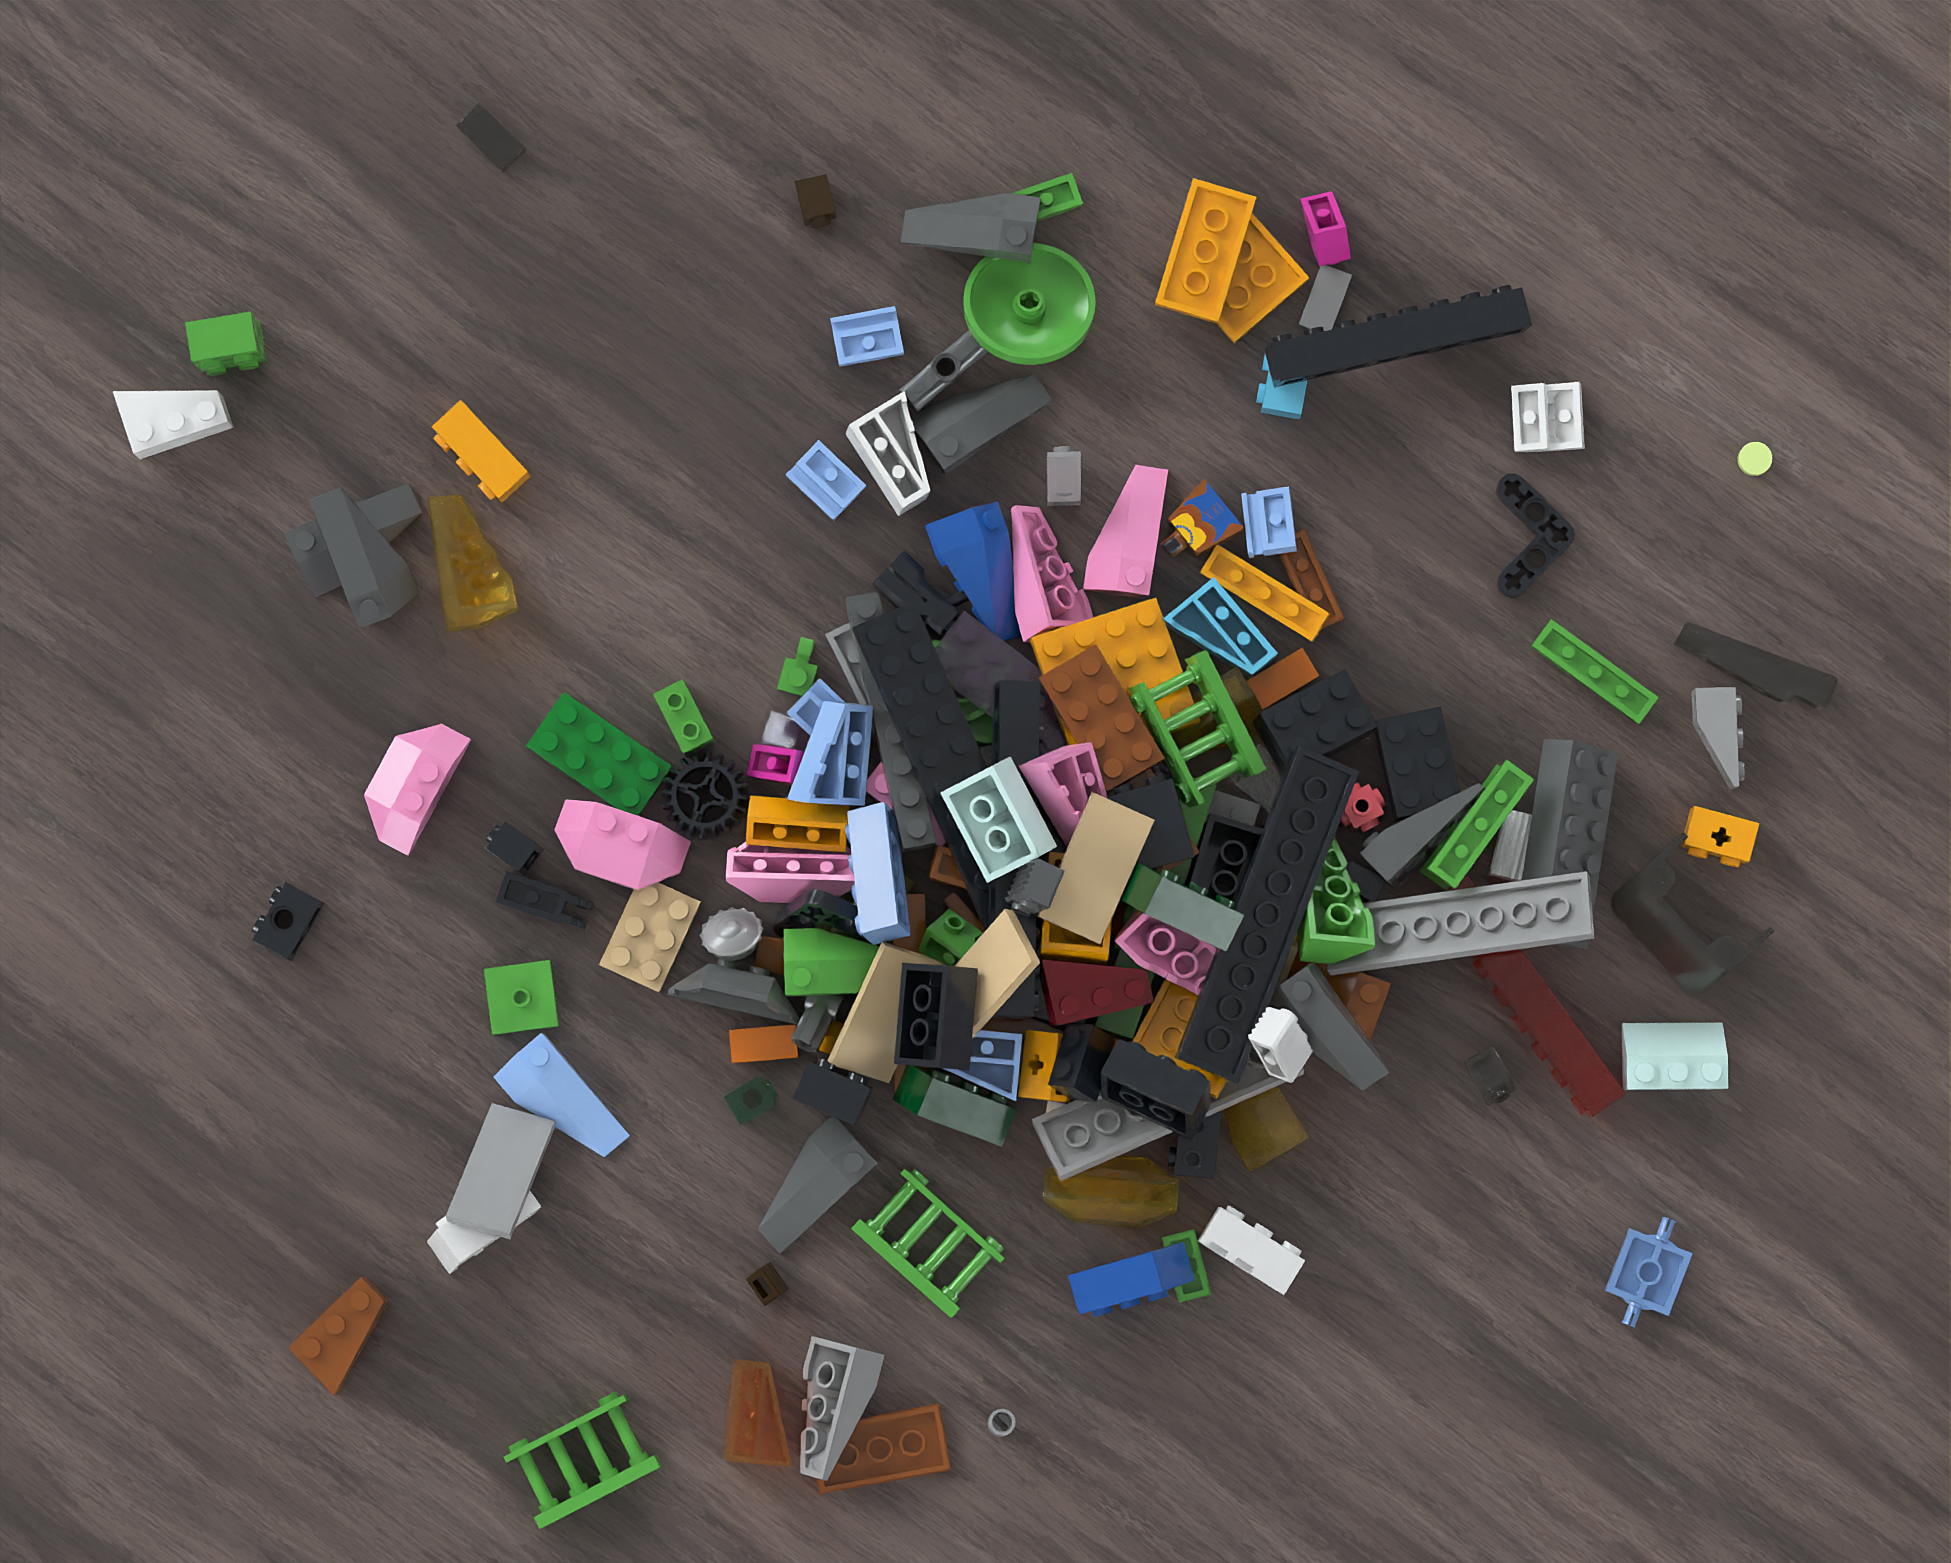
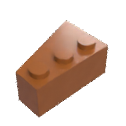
M366 1276L360 1277L288 1348L333 1396L339 1395L389 1300Z

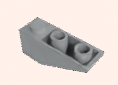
M1071 446L1054 447V452H1047V506L1080 505L1081 451L1074 452V448Z
M1736 687L1695 688L1691 691L1692 724L1729 789H1736L1739 787V781H1744L1745 775L1744 762L1738 761V748H1743L1742 728H1737V715L1742 714L1741 695H1736Z

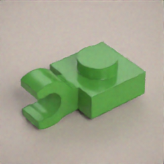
M801 637L796 659L785 658L777 687L778 690L803 696L813 686L818 670L817 665L809 664L815 644L814 640Z

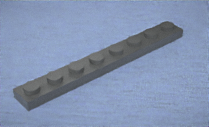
M878 592L846 597L845 599L851 630L854 626L883 614ZM852 630L868 705L873 706L872 722L902 852L935 846L936 839L926 796Z

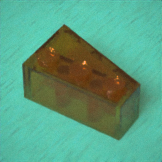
M732 1358L722 1459L730 1462L793 1467L770 1363L760 1360Z

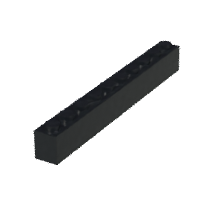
M999 680L993 684L992 766L1011 756L1035 805L1040 811L1042 805L1019 766L1039 757V744H1042L1044 739V726L1039 724L1040 711L1043 710L1045 703L1044 691H1040V682ZM1018 868L989 882L988 928L1004 909L1011 910L1012 905L1006 902L1005 897L1009 896L1007 892L1011 890L1010 885L1014 884L1012 879L1016 878L1015 873L1019 872ZM1014 912L1035 951L1036 944H1039L1041 936L1040 925L1036 924V914L1030 913L1028 917ZM1040 963L991 1018L1028 1019L1034 1017V1011L1037 1012L1039 1008V993L1035 991V978L1039 976Z

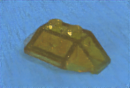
M1119 1155L1060 1181L1053 1166L1045 1169L1043 1201L1076 1223L1142 1228L1177 1213L1179 1181L1173 1176L1170 1177L1162 1168L1148 1158Z

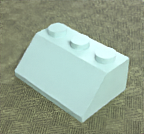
M1011 756L941 792L987 883L1057 847Z
M1622 1023L1623 1090L1728 1089V1054L1723 1023Z

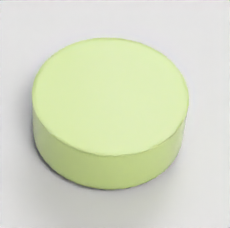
M1760 442L1746 444L1738 454L1740 469L1750 476H1759L1765 473L1772 463L1770 449Z

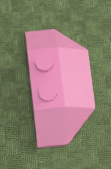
M443 724L395 736L364 794L379 841L407 856L410 855L469 746L470 738Z
M565 800L555 827V833L575 870L635 890H640L670 876L680 874L691 841L658 822L591 801Z
M745 842L738 848L734 847L728 850L726 881L759 902L792 903L811 889L823 890L839 897L850 891L852 886L855 885L854 874L850 869L848 860L852 851L847 846L846 852L747 845Z

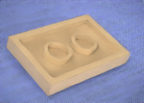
M659 882L640 890L634 889L599 965L660 993L702 902Z

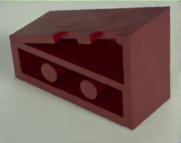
M1040 960L1039 977L1050 1025L1057 1026L1154 1003L1148 973L1145 969Z

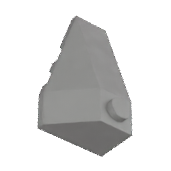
M814 1336L811 1337L803 1368V1380L808 1381L807 1399L802 1400V1411L807 1412L806 1429L801 1433V1474L828 1480L876 1389L884 1359L883 1354Z

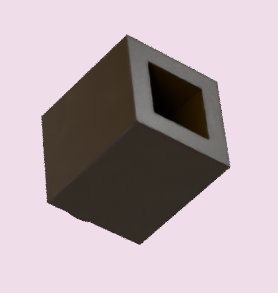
M827 174L794 181L804 225L811 224L812 228H820L831 224L830 220L836 219V212Z

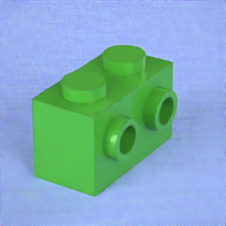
M949 908L926 929L918 950L927 957L941 961L943 965L955 966L982 936L983 932Z

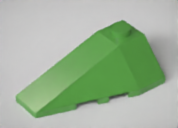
M1335 836L1297 931L1300 961L1334 964L1371 950L1375 946L1373 917L1369 908L1364 907L1359 897L1361 891L1357 883H1353L1346 869L1347 861Z
M819 928L784 929L785 996L858 994L880 946Z

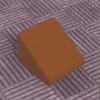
M761 936L762 939L758 943L755 967L784 975V940Z

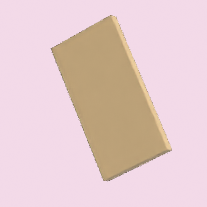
M1092 792L1059 865V868L1065 872L1051 906L1039 912L1037 916L1100 944L1155 820Z
M1004 909L955 965L978 969L972 1039L1040 963L1013 910Z
M882 942L828 1061L836 1065V1067L889 1083L898 1065L894 1064L902 963L943 965L941 961Z

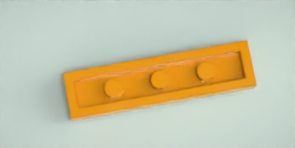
M1218 544L1200 571L1201 574L1210 579L1214 577L1227 590L1314 642L1330 616V613Z

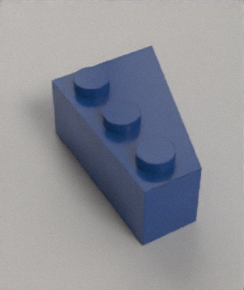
M1184 1242L1068 1275L1079 1314L1092 1311L1093 1317L1113 1312L1111 1305L1120 1303L1121 1309L1141 1304L1140 1297L1148 1296L1149 1302L1169 1296L1168 1289L1195 1281Z

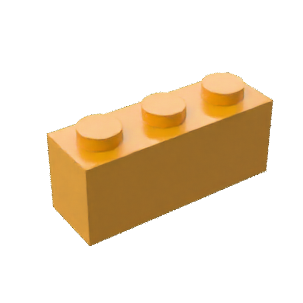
M461 400L431 426L437 433L433 439L446 453L452 449L457 454L459 459L455 463L468 477L474 473L482 481L478 487L490 500L496 496L501 503L504 502L531 477L528 471Z
M750 795L746 844L846 852L847 836L845 826L848 824L847 812L850 805L806 803L787 798Z

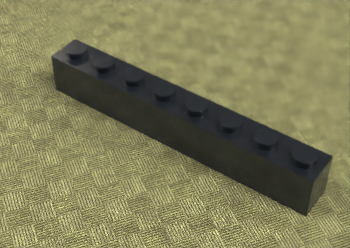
M1505 285L1492 289V294L1480 296V292H1473L1461 296V301L1449 303V299H1442L1430 303V308L1418 310L1417 306H1410L1398 310L1399 315L1387 317L1386 313H1378L1367 317V322L1355 324V320H1347L1335 324L1336 329L1324 331L1323 327H1315L1304 331L1305 336L1292 338V334H1284L1272 338L1273 343H1270L1265 348L1273 386L1276 388L1525 332L1532 326L1523 288L1512 289L1511 285Z

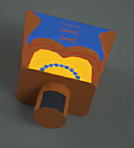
M1204 479L1168 518V524L1174 530V533L1162 541L1161 545L1172 558L1185 548H1188L1197 558L1214 549L1217 544L1222 545L1243 532L1244 527Z

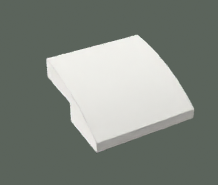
M1580 382L1511 386L1515 452L1585 449Z

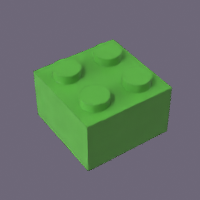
M251 312L185 322L191 362L201 372H206L208 376L221 375L226 373V368L238 366L239 370L256 369L259 367L258 363L267 362L261 323Z

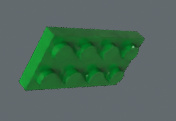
M565 692L559 697L526 745L527 748L616 809L640 816L663 783L664 778L670 773L671 768L670 764Z

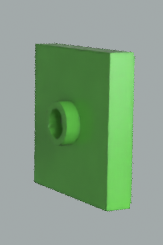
M551 960L484 969L492 1035L559 1026Z

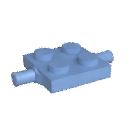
M1662 1217L1656 1235H1645L1633 1229H1628L1605 1288L1606 1292L1621 1297L1629 1304L1621 1323L1635 1328L1642 1309L1654 1310L1669 1316L1693 1254L1676 1247L1669 1241L1676 1221Z

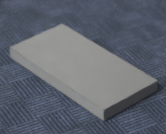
M492 1103L446 1214V1221L511 1239L555 1129V1121Z

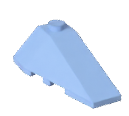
M540 1033L521 1049L494 1076L515 1103L536 1116L554 1120L557 1129L603 1157H606L630 1136L543 1033Z

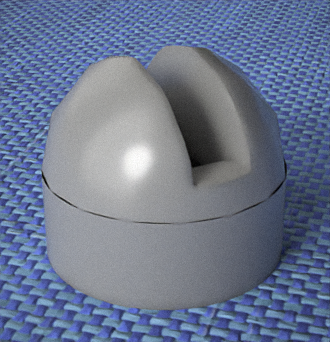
M998 1409L988 1418V1428L995 1436H1007L1015 1428V1417L1009 1410ZM995 1417L1007 1427L1006 1431H1003L993 1421Z

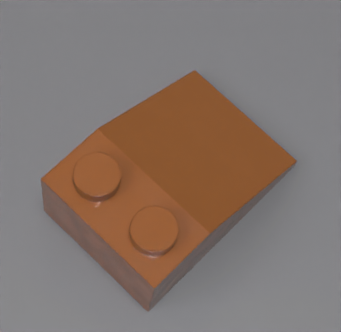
M1299 951L1295 955L1287 979L1311 963L1300 961ZM1315 963L1370 1041L1391 983L1361 972L1330 975L1327 971V964Z

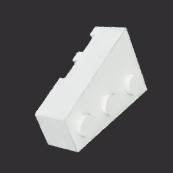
M905 391L849 424L845 433L898 516L926 500L930 493L922 456L914 434L913 422L911 421L906 403Z
M1229 1205L1226 1209L1218 1207L1199 1237L1198 1242L1284 1295L1305 1262L1304 1259L1299 1257L1302 1251L1287 1241H1284L1281 1246L1270 1239L1274 1233L1258 1223L1255 1224L1254 1228L1242 1221L1245 1215Z

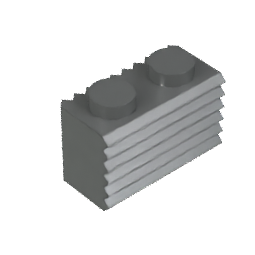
M1039 858L1018 867L1019 872L1015 873L1016 878L1012 879L1014 884L1010 885L1011 890L1007 892L1009 896L1005 897L1006 902L1012 905L1011 910L1029 917L1030 913L1036 914L1050 908L1065 871Z

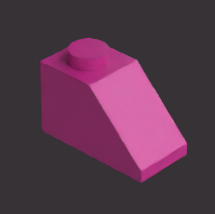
M1330 191L1301 198V206L1311 246L1318 265H1334L1340 261L1351 259L1347 228L1333 192Z
M753 744L746 776L792 786L805 752L796 749Z

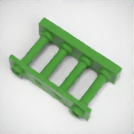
M1207 650L1185 659L1188 665L1186 671L1148 690L1145 682L1129 688L1131 693L1130 701L1137 713L1142 714L1177 784L1175 787L1178 797L1183 803L1187 804L1188 808L1205 802L1200 793L1202 790L1237 772L1243 774L1244 778H1248L1266 770ZM1192 682L1197 684L1203 695L1201 701L1163 720L1155 702ZM1207 712L1212 714L1218 725L1216 731L1178 750L1170 732ZM1222 742L1228 744L1233 754L1231 761L1193 780L1185 762Z
M1505 760L1501 767L1496 764L1482 784L1485 789L1463 820L1456 825H1452L1447 834L1448 837L1437 846L1419 872L1445 891L1450 886L1455 889L1534 779L1508 760Z
M915 1168L911 1173L904 1169L900 1174L908 1181L873 1220L869 1219L865 1223L862 1219H859L851 1229L944 1313L952 1318L960 1309L956 1304L960 1299L958 1295L992 1257L1000 1263L1004 1260L1005 1257L1000 1254L1004 1248L990 1235L984 1240L925 1186L929 1181ZM919 1190L933 1203L898 1243L894 1241L890 1245L881 1237L885 1232L883 1228L912 1195ZM944 1212L957 1224V1227L923 1265L919 1263L915 1268L906 1259L909 1255L907 1251L939 1215ZM968 1234L983 1248L948 1287L944 1285L940 1290L931 1282L935 1277L933 1273Z
M614 1392L598 1400L601 1407L531 1443L528 1442L527 1438H524L508 1447L511 1453L504 1456L506 1463L518 1458L541 1504L538 1507L541 1513L534 1517L539 1529L662 1466L657 1454L649 1457L647 1452H642L619 1406L629 1400L626 1394L618 1397L617 1393ZM606 1411L631 1458L628 1461L631 1467L620 1473L616 1467H612L589 1421ZM575 1427L578 1428L601 1473L598 1476L601 1482L591 1488L588 1487L587 1483H582L559 1437ZM546 1442L571 1489L568 1491L571 1498L561 1503L558 1502L557 1498H552L529 1452Z

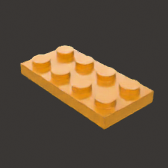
M1193 178L1155 306L1218 324L1256 201L1255 196Z

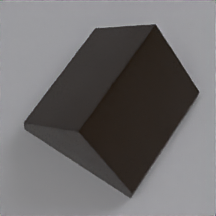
M771 1262L746 1278V1281L764 1306L789 1290Z

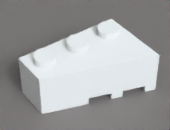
M217 390L113 391L133 454L139 459L234 428L224 397Z
M529 1191L515 1227L541 1208V1205L531 1191ZM445 1216L436 1223L438 1229L428 1239L427 1243L448 1273L451 1274L458 1269L460 1264L473 1255L476 1256L482 1252L485 1247L500 1237L447 1222Z

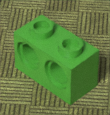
M683 679L653 694L685 757L715 742Z

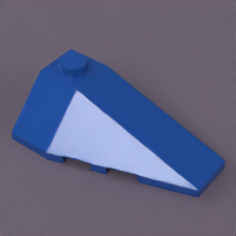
M998 502L973 507L925 525L936 558L942 566L947 565L956 579L954 585L959 592H965L973 604L972 612L992 642L995 644L1021 637L1015 614L1014 573L1009 532Z

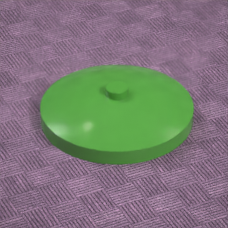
M1034 243L1031 263L985 256L969 275L963 299L964 317L976 341L991 354L1003 360L1024 365L1049 363L1074 351L1083 342L1091 329L1096 305L1092 281L1079 262L1064 251L1041 243Z

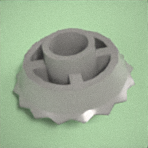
M731 907L727 911L719 910L716 915L709 916L708 922L702 925L703 931L699 935L703 940L701 945L707 948L709 953H713L722 960L735 961L743 959L755 950L758 942L762 939L761 934L764 930L761 926L762 919L757 918L755 912H748L745 908L737 910Z

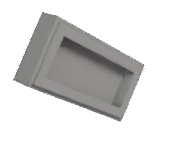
M1327 265L1320 266L1298 327L1306 330L1315 327H1323L1324 331L1332 330L1352 275Z

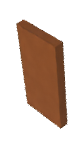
M940 1403L860 1418L828 1480L817 1478L819 1494L952 1470Z

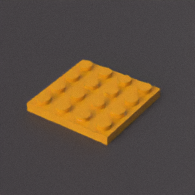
M1156 598L1049 631L1030 639L1042 675L1096 644L1129 700L1131 696L1130 687L1145 682L1148 690L1183 673ZM1187 685L1161 698L1155 704L1163 720L1194 705V701ZM1055 709L1067 746L1075 745L1076 742ZM1140 713V714H1139L1140 718L1142 719L1143 723L1145 724L1146 728L1148 729L1149 733L1151 734V732H1150V730H1149V728H1148V726H1147V724H1146V722H1145V720H1144L1142 714ZM1198 717L1176 728L1170 733L1190 726L1197 725L1200 723V718Z

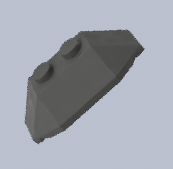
M718 959L717 965L711 963L705 965L670 987L668 995L671 997L797 1025L800 1020L799 1015L787 996H785L777 980L769 977L770 970L753 966L750 967L749 972L737 970L738 963Z

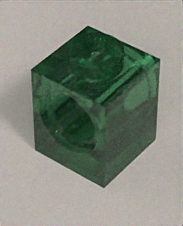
M757 1076L727 1094L724 1098L740 1125L744 1126L777 1106L773 1099L778 1094L769 1079L762 1081ZM750 1090H758L763 1097L762 1104L756 1109H749L744 1103L745 1094Z

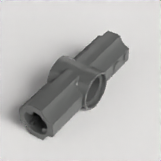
M968 330L944 352L937 354L928 366L899 390V393L905 391L907 403L918 413L947 387L955 384L959 377L988 351L976 341L970 330ZM947 362L953 365L955 371L950 376H941L936 370L937 366Z
M847 995L807 996L804 1005L805 1011L797 1024L795 1032H793L792 1042L805 1051L818 1053L832 1022L838 1020L844 1008Z

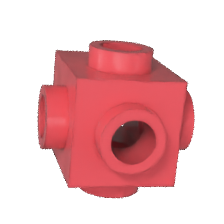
M1359 782L1354 784L1340 820L1344 827L1349 825L1352 832L1360 828L1363 833L1379 825L1378 818L1384 814L1382 807L1386 806L1377 788L1372 790L1369 784L1362 788ZM1363 800L1368 804L1366 812H1359L1356 809L1357 801Z

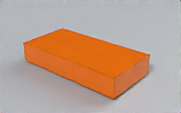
M1301 648L1250 678L1245 683L1263 711L1319 677V674L1304 649Z
M796 1025L729 1030L732 1064L799 1058L798 1046L791 1040Z

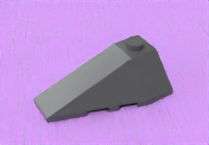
M1031 374L934 402L912 417L911 421L913 422L916 435L943 474L946 475L1053 402V399L1036 375Z
M1478 783L1384 829L1380 834L1378 832L1373 833L1363 843L1362 846L1365 849L1360 854L1387 882L1398 889L1428 859L1425 851L1429 847L1433 848L1437 844H1441L1448 837L1447 834L1450 831L1448 826L1451 823L1456 825L1463 820L1485 788Z

